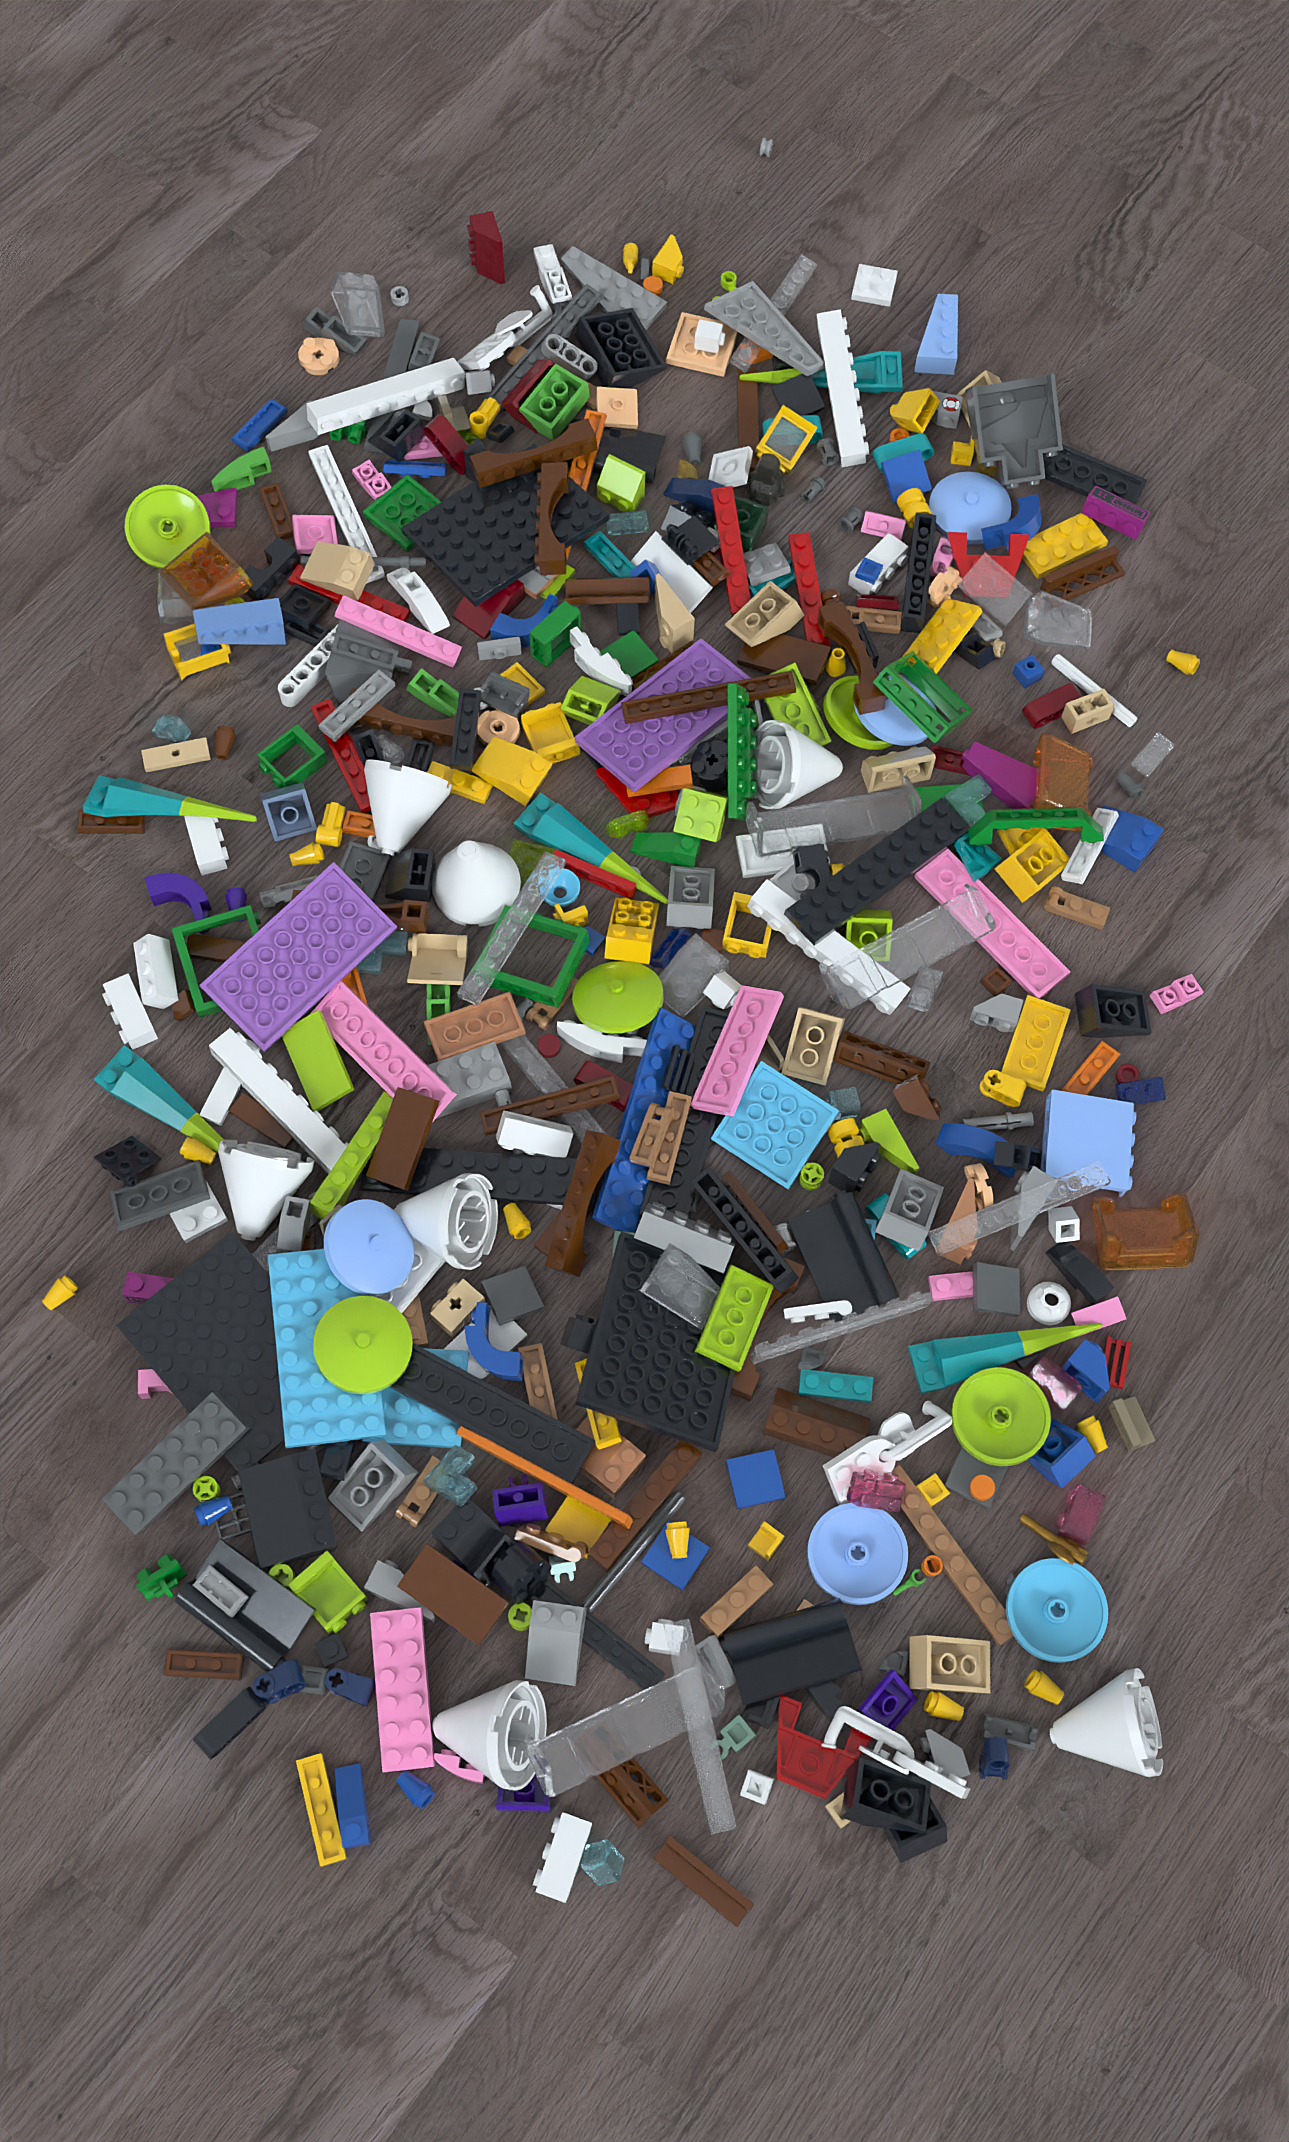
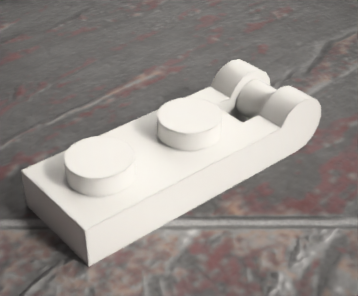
M845 1300L784 1309L785 1319H791V1323L805 1322V1317L814 1316L815 1320L829 1318L831 1313L839 1312L842 1316H848L852 1312L850 1302Z

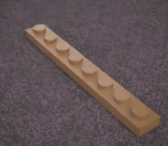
M900 1465L895 1467L881 1484L932 1555L941 1559L943 1570L997 1645H1002L1013 1637L1008 1625L1006 1610Z

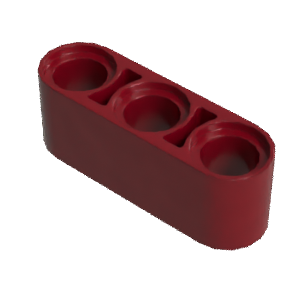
M438 414L423 428L424 433L458 474L464 475L466 473L464 450L469 446L443 415Z
M1073 682L1068 683L1029 702L1023 707L1022 713L1033 729H1038L1060 718L1066 703L1079 699L1083 695Z
M586 1060L573 1079L575 1084L581 1085L614 1076L620 1099L608 1102V1104L625 1112L633 1085L594 1062Z

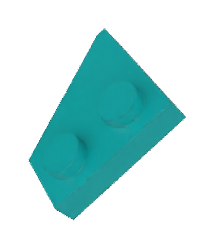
M968 833L960 837L954 845L974 882L997 867L1002 861V858L986 844L983 846L970 845Z

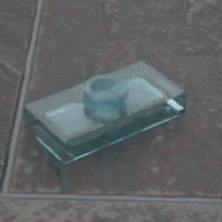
M646 510L609 514L610 520L606 522L608 536L649 532Z

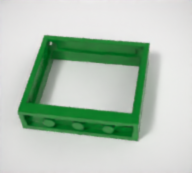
M913 651L886 666L873 681L934 743L959 727L973 712ZM913 657L917 662L913 664L908 660ZM902 672L914 685H916L951 720V722L948 723L927 701H925L899 675V673ZM963 707L967 710L964 713L961 711ZM940 723L943 726V728L939 729L937 727L938 724Z
M251 905L171 928L199 1018L223 1010L213 1000L204 1002L185 936L248 918L254 936L259 931L257 925L261 924L258 912L252 911Z
M505 905L473 969L475 981L479 984L505 992L510 991L511 994L527 997L530 1000L559 1008L590 943L588 930L579 925L572 926L566 924L559 919L546 918L540 913H530L520 907ZM510 922L575 941L553 988L488 968Z

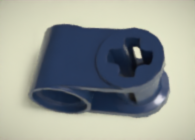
M289 1660L259 1675L254 1680L252 1687L255 1695L262 1698L265 1703L274 1704L291 1694L300 1692L306 1687V1683L298 1661Z
M338 1668L331 1669L326 1674L325 1685L330 1692L345 1697L347 1700L357 1704L368 1706L376 1684L375 1680ZM341 1675L340 1678L344 1683L342 1685L338 1684L336 1688H333L334 1684L331 1682V1679Z
M998 1736L987 1738L984 1741L982 1753L979 1756L980 1779H985L987 1776L1001 1777L1002 1780H1007L1010 1767L1007 1740Z

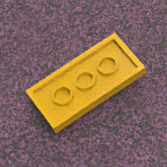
M1079 513L1031 538L1027 542L1022 559L1036 578L1039 579L1107 546L1108 540L1090 517Z
M946 598L903 656L913 651L937 674L982 614L981 607ZM913 657L908 660L913 664L917 662Z
M1027 995L1001 1073L1019 1078L1026 1082L1028 1087L1043 1092L1071 1009Z

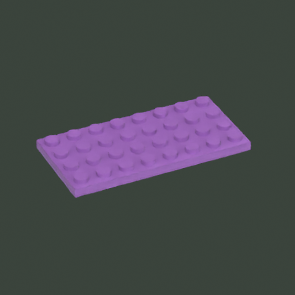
M699 639L575 736V743L635 793L728 718V705L625 724L621 702L744 680L750 677L703 639Z
M333 862L199 986L265 1052L339 981L345 978L397 929V926Z

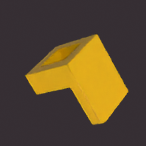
M972 435L969 443L953 442L950 464L971 466L975 445Z
M764 1521L748 1544V1547L768 1561L781 1544L784 1535Z

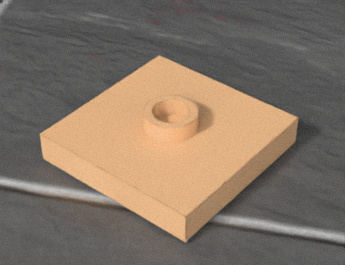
M597 387V412L607 414L604 427L637 429V389Z

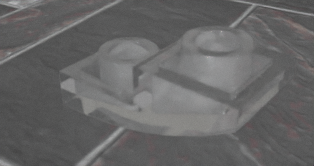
M1158 732L1131 765L1148 778L1173 749L1175 744Z
M922 966L915 979L906 1006L928 1013L935 999V992L943 978V971Z

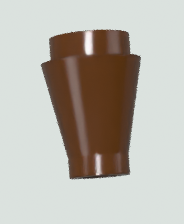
M229 726L217 727V730L214 732L216 758L222 760L229 758V753L236 738L234 728Z

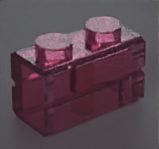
M1046 1355L1027 1375L1039 1386L1044 1395L1062 1411L1083 1388L1082 1385L1058 1365H1054L1053 1361Z
M864 1469V1472H853L850 1481L851 1486L848 1488L846 1498L858 1507L898 1512L900 1511L901 1498L904 1497L906 1485L898 1479L899 1476L897 1474L885 1471L883 1475H879L877 1471Z
M1077 1485L1074 1490L1069 1489L1064 1501L1068 1504L1065 1512H1060L1056 1521V1525L1059 1526L1057 1533L1084 1546L1089 1543L1106 1499L1105 1495L1092 1491L1082 1485Z

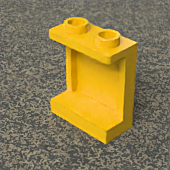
M561 702L551 703L537 710H529L521 715L522 728L532 751L552 764L580 755V746L575 743V737L561 710Z

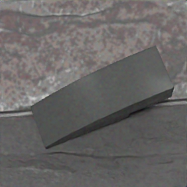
M317 306L304 321L303 328L317 338L334 340L339 350L355 355L367 340L337 316L333 315L330 317Z

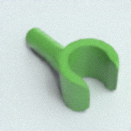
M914 1570L909 1575L908 1580L894 1589L893 1595L896 1596L911 1586H921L926 1578L922 1581H916L914 1575L921 1570Z

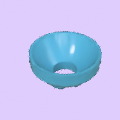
M564 868L552 869L542 877L539 887L543 900L549 905L554 906L559 903L560 907H566L578 898L580 882L578 877L570 870ZM558 888H562L567 892L563 898H557L553 893Z

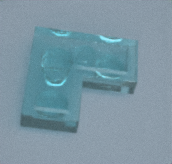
M977 774L946 794L944 800L971 827L986 815L977 802L990 795L992 789Z
M394 931L358 964V973L381 975L383 954L406 956L408 932Z
M454 1445L423 1480L426 1487L462 1507L478 1489L475 1482L462 1476L476 1461L474 1455Z

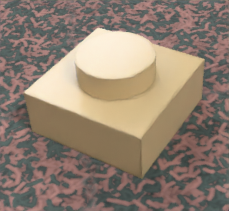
M844 1792L825 1806L840 1829L850 1822V1820L841 1818Z

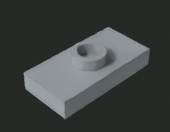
M983 612L971 627L977 630L978 637L987 643L1002 636V630Z
M520 637L477 643L479 661L521 655Z
M211 1565L205 1569L193 1584L194 1587L232 1618L249 1598Z
M715 1634L695 1645L717 1693L737 1682Z

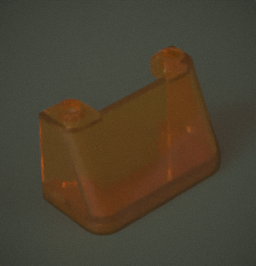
M1041 733L1033 758V763L1037 766L1034 808H1082L1091 816V811L1088 810L1089 770L1092 768L1093 757L1089 756V752L1056 736ZM1053 827L1056 829L1079 831V827Z
M1187 1194L1168 1195L1162 1200L1160 1208L1116 1209L1112 1198L1093 1197L1091 1207L1098 1261L1102 1269L1181 1268L1190 1265L1194 1260L1199 1231Z

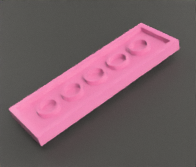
M741 985L690 1104L694 1109L734 1117L784 998L781 992Z
M422 1607L370 1613L382 1772L434 1767V1744Z

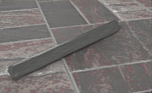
M675 1491L584 1599L582 1606L587 1608L588 1612L591 1613L595 1610L667 1521L684 1503L685 1497L680 1492Z

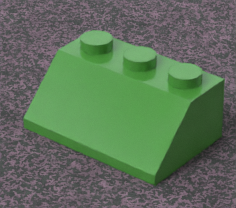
M555 363L522 404L519 411L539 433L550 440H554L559 437L590 398L588 383Z

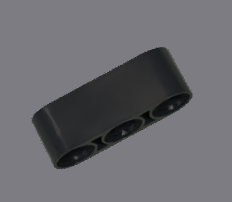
M249 1686L218 1713L194 1737L193 1741L211 1760L242 1733L266 1709L267 1705L260 1697L255 1695L253 1689Z

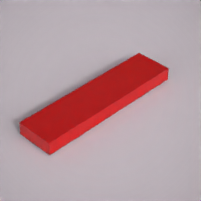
M555 849L552 855L554 867L570 870L577 877L633 900L636 894V883Z

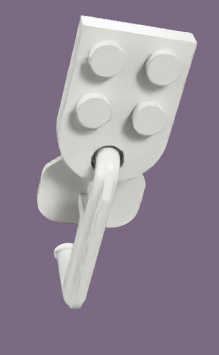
M539 285L534 286L530 294L536 298L541 311L525 324L523 323L533 315L531 310L516 311L505 317L497 324L495 334L486 338L457 361L463 370L486 369L490 366L489 362L500 358L504 354V350L508 347L511 348L517 344H522L551 320L553 312ZM517 328L518 331L514 334L512 330Z
M926 1401L922 1407L923 1413L925 1415L930 1414L935 1418L916 1431L910 1417L904 1412H898L882 1423L878 1435L864 1438L824 1464L823 1468L839 1505L850 1503L885 1480L892 1472L896 1461L911 1454L917 1447L952 1425L953 1419L951 1415L932 1404L931 1401Z
M842 1706L836 1711L825 1735L824 1743L821 1744L822 1747L837 1748L835 1743L845 1722L878 1740L874 1750L859 1746L858 1749L906 1775L911 1771L962 1799L967 1798L970 1788L965 1786L966 1780L955 1774L950 1773L949 1777L942 1774L943 1768L930 1761H926L923 1764L914 1759V1750L904 1736L847 1706ZM884 1744L897 1750L893 1761L888 1759L890 1753L882 1749Z

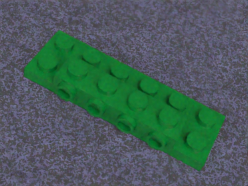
M737 683L728 684V818L736 821H746V816L749 815V803L746 802V799H754V793L758 792V782L754 780V771L758 769L757 758H754V749L758 747L757 736H754V727L758 725L757 714H754V710L746 708V705L749 704V694L745 688Z

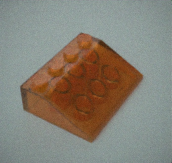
M207 531L159 571L192 610L238 598L254 584L243 569Z

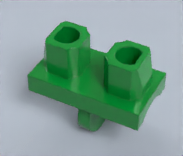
M365 420L329 431L330 439L339 441L343 434L348 435V440L351 443L359 444L361 439L367 436Z
M169 1554L159 1559L158 1564L161 1569L155 1573H152L149 1568L137 1573L139 1583L136 1586L147 1601L155 1596L158 1599L165 1593L171 1599L174 1597L171 1589L179 1585L178 1581L187 1576L179 1562Z

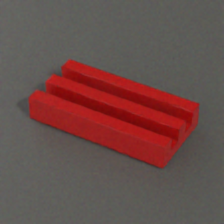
M1107 1336L1104 1347L1107 1365L1111 1345H1115L1109 1386L1123 1389L1131 1342H1124L1122 1339H1112L1113 1337ZM1123 1347L1124 1350L1117 1383L1115 1382V1376L1117 1371L1120 1348Z

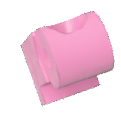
M941 537L930 568V576L936 577L940 572L944 574L948 571L945 568L951 566L954 560L951 553L952 549L943 547L944 545L950 546L948 539Z
M153 1369L138 1370V1395L141 1399H150L151 1392L169 1391L172 1393Z

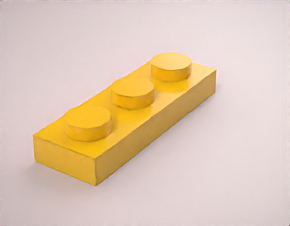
M432 761L427 771L429 774L448 781L447 785L452 784L451 793L481 804H485L493 787L492 784L484 779L456 769H450V767Z

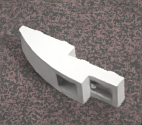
M553 245L533 248L539 276L550 301L558 303L572 300L565 274L559 265Z
M399 568L387 574L388 582L409 604L411 613L431 634L450 626L435 597L415 571L411 573L407 568Z
M577 626L571 629L570 643L575 648V662L595 681L621 690V695L628 696L632 693V679L628 674L623 673L619 662L615 658L612 659L608 653L601 656L598 648H593L590 644L587 634L581 632Z
M571 1020L557 1022V1035L586 1054L608 1061L622 1063L623 1055L642 1057L647 1040H643V1038L638 1036L625 1038L617 1034L603 1035V1032L593 1030L585 1024H576V1022Z

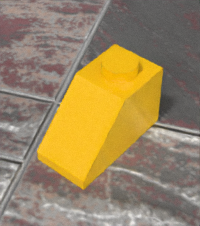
M670 235L652 263V276H657L670 284H674L684 271L682 266L683 257L675 236Z

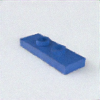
M271 398L232 437V442L249 452L288 413L287 408Z
M386 460L383 465V473H399V476L405 477L407 474L409 476L417 474L421 478H431L432 475L445 476L447 464Z

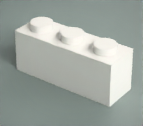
M888 533L865 557L883 565V570L875 584L872 585L855 577V573L861 564L860 562L850 572L848 585L861 594L871 595L873 592L877 593L882 583L894 575L898 566L902 567L906 563L909 546Z
M184 816L201 875L228 869L225 861L229 859L226 846L221 847L220 841H224L221 829H216L215 823L219 822L218 818Z
M147 934L133 943L142 1004L165 1009L178 1001L169 939Z
M129 974L104 983L103 986L106 992L102 995L107 1006L112 1005L114 1009L111 1012V1016L115 1024H120L123 1029L119 1031V1034L124 1044L129 1042L133 1050L158 1039Z
M504 1110L496 1134L497 1142L502 1148L508 1150L518 1148L530 1155L539 1153L547 1157L561 1158L567 1157L573 1137L571 1126Z
M563 1812L561 1818H555L551 1832L555 1834L552 1844H546L542 1859L546 1860L543 1871L537 1870L533 1885L537 1886V1893L564 1903L567 1902L592 1827L591 1822Z

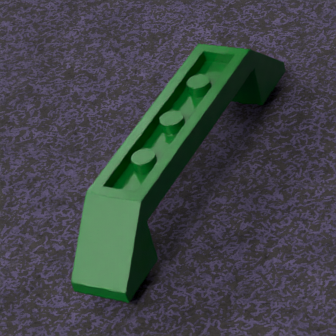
M1082 808L990 810L968 830L969 844L977 846L992 844L993 829L1021 828L1026 830L1030 828L1079 827L1081 842L1087 843L1104 841L1102 826Z

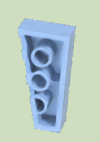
M937 295L917 355L914 372L954 375L957 362L958 295Z

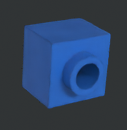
M1032 654L1016 663L1012 673L1021 685L1027 688L1042 679L1045 669Z

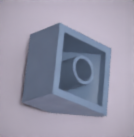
M303 782L260 794L275 842L317 830Z

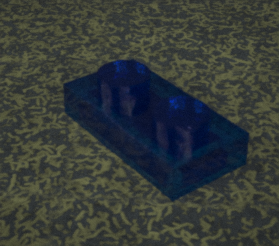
M673 928L650 958L649 963L653 968H666L674 961L673 957L686 945V940L691 935L686 928Z
M1160 1076L1115 1084L1118 1101L1137 1105L1166 1100L1163 1077Z

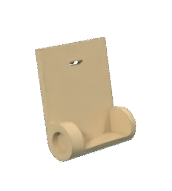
M413 933V938L408 939V951H412V959L407 983L463 985L468 955V935Z

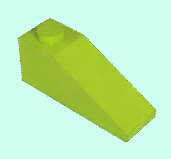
M887 1109L862 1119L859 1135L863 1138L864 1142L867 1141L868 1144L878 1142L881 1144L878 1151L881 1156L898 1168L917 1175L919 1166Z

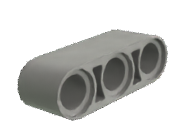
M557 334L549 335L541 346V351L545 357L585 381L589 380L597 370V362L594 358ZM548 343H553L556 346V350L551 349ZM565 354L571 355L573 361L568 360ZM582 365L588 366L590 372H586Z

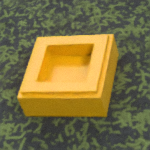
M936 1473L916 1486L930 1507L950 1494Z

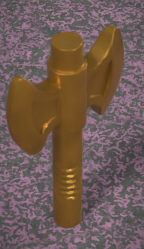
M1025 1513L1020 1517L1019 1522L1048 1541L1047 1545L1051 1551L1065 1562L1073 1565L1074 1561L1082 1565L1087 1559L1085 1555L1089 1552L1076 1541L1063 1535L1058 1537Z

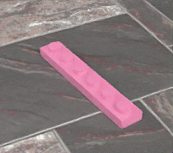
M344 595L335 612L334 617L454 668L462 649L457 644Z

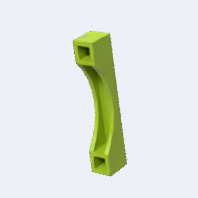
M383 1092L310 1201L312 1215L323 1219L338 1204L341 1206L345 1205L357 1178L375 1152L393 1098L388 1093Z

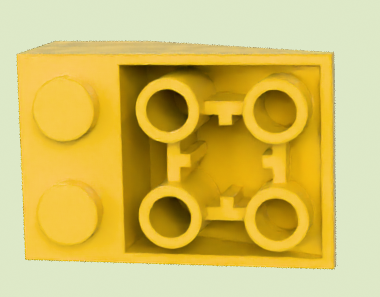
M615 897L606 936V959L649 964L659 903Z

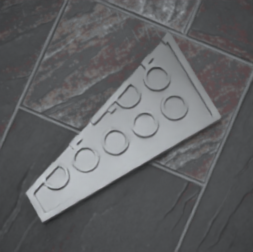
M574 246L561 257L563 267L574 279L581 283L582 288L588 284L602 294V299L597 306L604 313L633 308L645 330H647L667 308V301Z
M753 281L705 304V311L804 375L809 376L823 369L824 361Z

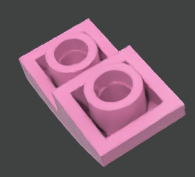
M370 460L352 469L354 477L375 501L391 488L382 473H378Z
M1190 974L1174 980L1169 986L1153 991L1150 997L1159 1012L1163 1014L1197 998L1204 992L1194 976Z
M1118 1296L1071 1313L1076 1325L1101 1323L1102 1326L1099 1329L1127 1319Z
M441 1749V1754L434 1753L435 1761L452 1774L471 1782L484 1784L485 1775L471 1764H465L464 1769L460 1768L462 1759L457 1757V1753L454 1751Z

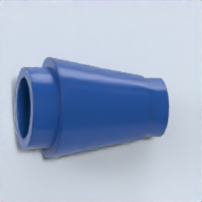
M227 1495L198 1503L199 1506L193 1508L201 1527L206 1524L209 1526L233 1509Z
M407 1770L396 1781L414 1807L418 1806L420 1809H423L435 1795L430 1784L409 1773Z

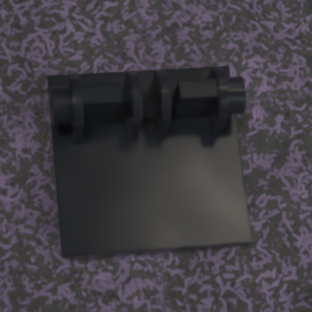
M692 516L678 527L669 524L666 527L667 535L661 538L687 566L720 544V541L695 516Z
M130 1136L94 1156V1159L102 1165V1168L108 1169L112 1176L122 1180L125 1186L134 1187L137 1184L136 1174L160 1161L161 1157L135 1137Z

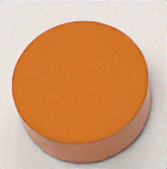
M649 276L644 280L643 288L655 295H659L663 290V282L657 276Z
M902 428L894 429L890 433L889 443L909 437L910 434Z
M978 1475L971 1481L969 1491L976 1500L986 1501L994 1494L995 1484L989 1476Z

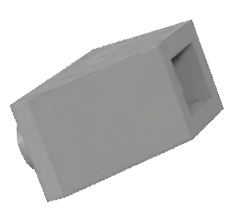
M1005 994L997 995L974 1006L969 1020L981 1026L989 1025L995 1027L1001 1032L1013 1033L1024 1000Z
M286 1195L280 1217L277 1249L292 1252L302 1250L311 1215L310 1200Z
M931 1729L922 1732L923 1737L920 1738L924 1754L928 1753L930 1762L943 1768L942 1774L949 1777L951 1773L960 1778L970 1775L961 1747Z

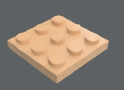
M682 312L666 358V364L724 377L738 331L722 321ZM699 319L723 324L722 333L726 334L723 346L720 345L718 353L694 349L695 333Z

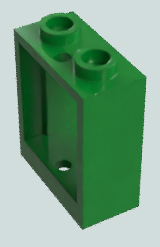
M564 601L529 632L531 657L545 668L551 665L572 645L570 643V630L577 626L581 631V614L576 606Z
M298 724L257 754L259 769L263 774H269L272 777V781L278 789L305 781L328 763L325 751ZM298 744L312 759L285 779L271 763Z

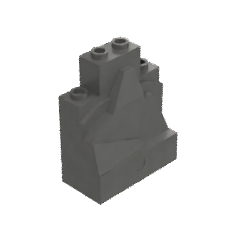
M1055 373L978 387L972 386L965 389L971 435L975 443L978 464L984 463V467L995 466L996 461H998L1001 486L1007 485V489L1020 487L1019 483L1027 482L1028 486L1040 484V479H1045L1043 453H1045V457L1056 456L1057 451L1063 450Z

